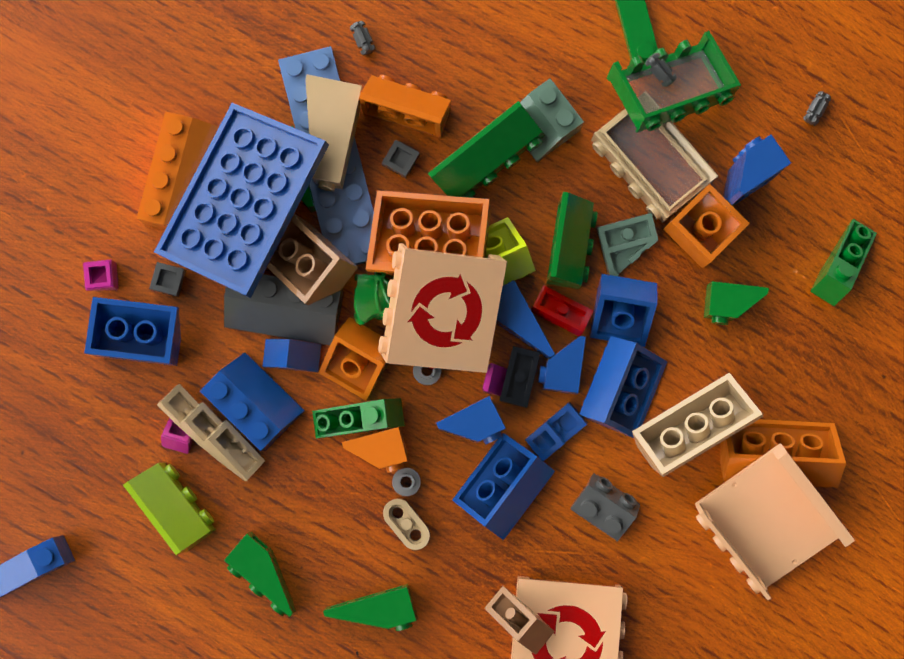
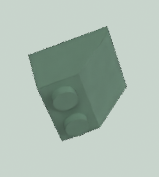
M551 78L530 92L520 102L545 134L542 138L543 143L532 152H529L536 162H539L582 129L584 121Z

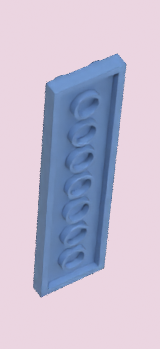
M331 46L278 60L295 128L308 134L306 75L340 81ZM354 136L343 189L335 188V191L322 190L318 188L319 184H315L313 178L309 185L322 235L355 265L367 263L374 210Z

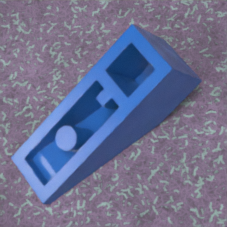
M513 280L502 287L496 323L537 352H540L541 355L550 359L555 353L516 282Z
M64 535L52 537L0 565V598L74 562L75 559Z

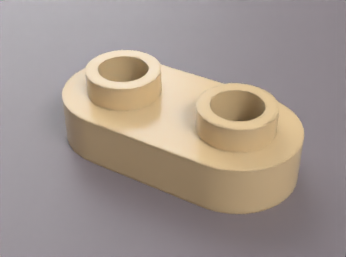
M397 498L385 505L383 510L384 520L403 544L412 550L424 548L429 542L430 531L410 504L403 499ZM399 507L403 510L401 518L393 516L394 508ZM417 529L421 532L419 540L411 538L412 530Z

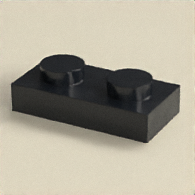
M515 346L512 347L499 401L527 408L540 352Z

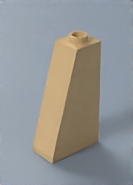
M307 74L306 94L309 134L325 140L329 144L313 176L315 184H319L318 188L322 190L335 191V188L343 189L361 109L359 96L363 88L362 85Z

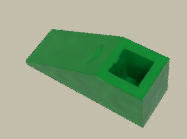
M852 219L820 270L810 292L832 306H835L852 290L877 233Z
M401 398L381 399L312 411L316 439L405 426Z
M252 532L247 533L225 558L224 561L229 565L227 569L239 579L244 577L250 583V590L257 596H266L272 602L270 606L281 616L286 614L290 617L296 611L273 550Z

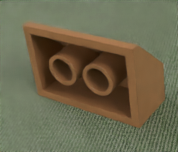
M295 214L267 266L306 305H310L340 291L358 268L308 221Z

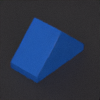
M266 339L262 367L319 373L322 345L292 339Z

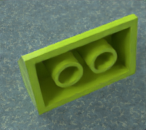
M157 463L126 482L123 486L175 555L189 551L216 530L212 525L214 519L207 510H201L195 503L197 500L196 495L188 486L185 488L178 481L180 475L171 464Z

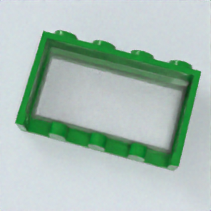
M710 31L704 32L698 45L691 46L688 40H684L679 43L672 54L668 55L665 48H660L655 52L659 53V59L663 58L673 70L671 74L675 73L677 75L676 80L669 86L664 87L662 85L663 81H659L650 71L651 66H646L641 56L634 57L627 69L622 70L619 61L614 62L606 77L612 83L636 127V133L644 130H656L662 124L670 121L672 123L679 122L689 114L704 113L710 107L718 104L724 106L735 98L734 95L741 86Z

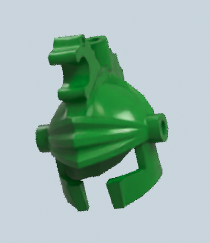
M374 272V275H367L366 273L354 276V280L357 281V286L354 288V309L356 312L354 313V318L357 324L363 325L373 318L377 320L383 319L384 310L389 308L390 297L387 295L389 280L394 279V276L383 272Z

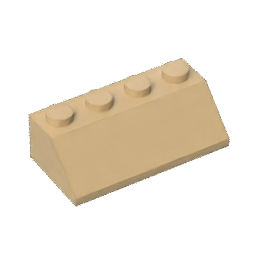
M728 373L633 430L632 433L638 449L656 472L664 477L763 417V414L733 376Z

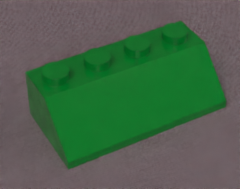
M517 101L428 174L447 196L474 198L477 195L475 191L483 184L487 187L499 178L497 173L505 167L507 170L514 167L521 160L519 156L526 150L532 152L543 143L542 138L545 134L523 105Z

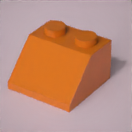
M709 183L663 230L701 268H704L750 223Z
M349 317L335 334L319 374L367 401L389 364L386 363L378 350L381 335L364 325L357 324L354 319Z
M399 427L342 442L344 449L378 469L386 467L387 473L405 468L404 462L410 461L402 430Z

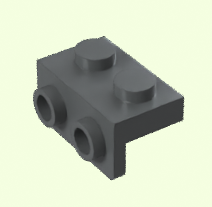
M593 473L588 484L570 509L618 541L636 519L640 504L632 495L623 493L614 487L605 477H599Z

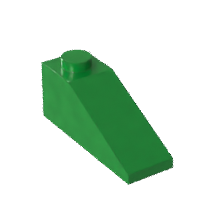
M408 584L332 605L323 610L324 617L386 629L395 627L396 631L411 628L413 626L412 622L417 620Z

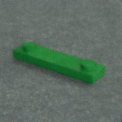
M615 0L630 60L636 56H641L645 63L658 50L645 0Z

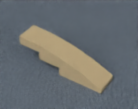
M180 384L175 386L157 404L198 445L244 481H247L265 462L260 454L227 420L222 422L204 402L198 404Z

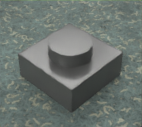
M395 139L382 161V165L406 179L418 160L420 153Z
M157 262L149 289L179 297L186 270Z

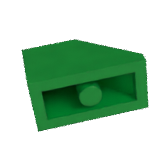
M712 281L706 287L704 318L711 319L713 324L728 325L729 321L737 319L766 296L769 288Z

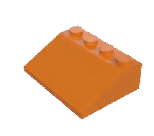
M165 111L136 219L144 225L166 229L219 126L193 117Z
M377 190L366 271L394 273L395 268H392V257L394 251H398L399 243H403L410 249L485 258L491 215L490 199Z

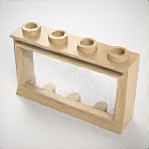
M646 92L638 98L646 114L660 109ZM624 109L595 132L591 139L593 142L592 147L601 157L605 156L609 160L613 173L617 177H623L626 180L631 194L637 199L641 198L647 205V212L652 213L654 220L659 219L662 223L718 177L715 171L671 121L662 124L656 130H644L636 133V127L627 110Z

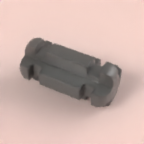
M359 21L353 23L350 26L351 32L354 31L352 35L358 48H362L360 53L363 56L369 55L376 50L374 44H371L373 40L367 27L364 28L365 22Z
M654 53L645 61L646 66H651L650 71L659 81H663L662 85L664 87L669 86L676 80L677 75L675 73L672 75L671 72L673 70L663 58L660 60V54Z
M819 91L809 106L803 120L813 126L819 123L820 117H822L829 101H831V96L823 91Z

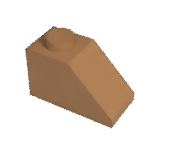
M504 586L501 587L484 608L517 642L534 654L538 653L555 632Z

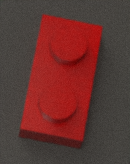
M545 285L531 309L532 313L577 336L583 334L593 313V310Z

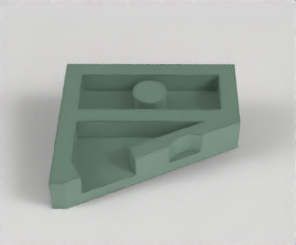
M652 213L596 227L607 273L612 276H618L629 264L638 259L646 249H649L658 241Z

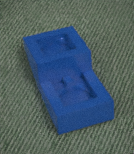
M569 402L528 436L525 441L539 458L544 461L585 427L588 422L579 415L577 409Z

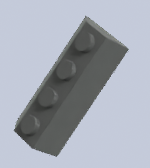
M263 274L251 298L226 287L224 295V327L330 346L337 333L344 291L341 289L321 300L306 305L278 277Z

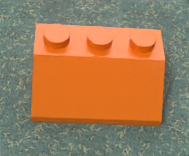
M371 75L359 96L363 114L438 138L442 137L451 110V100L447 99L445 94L432 91L430 94L421 91L419 86L411 83H406L405 85L395 83L393 78L386 75H379V77Z

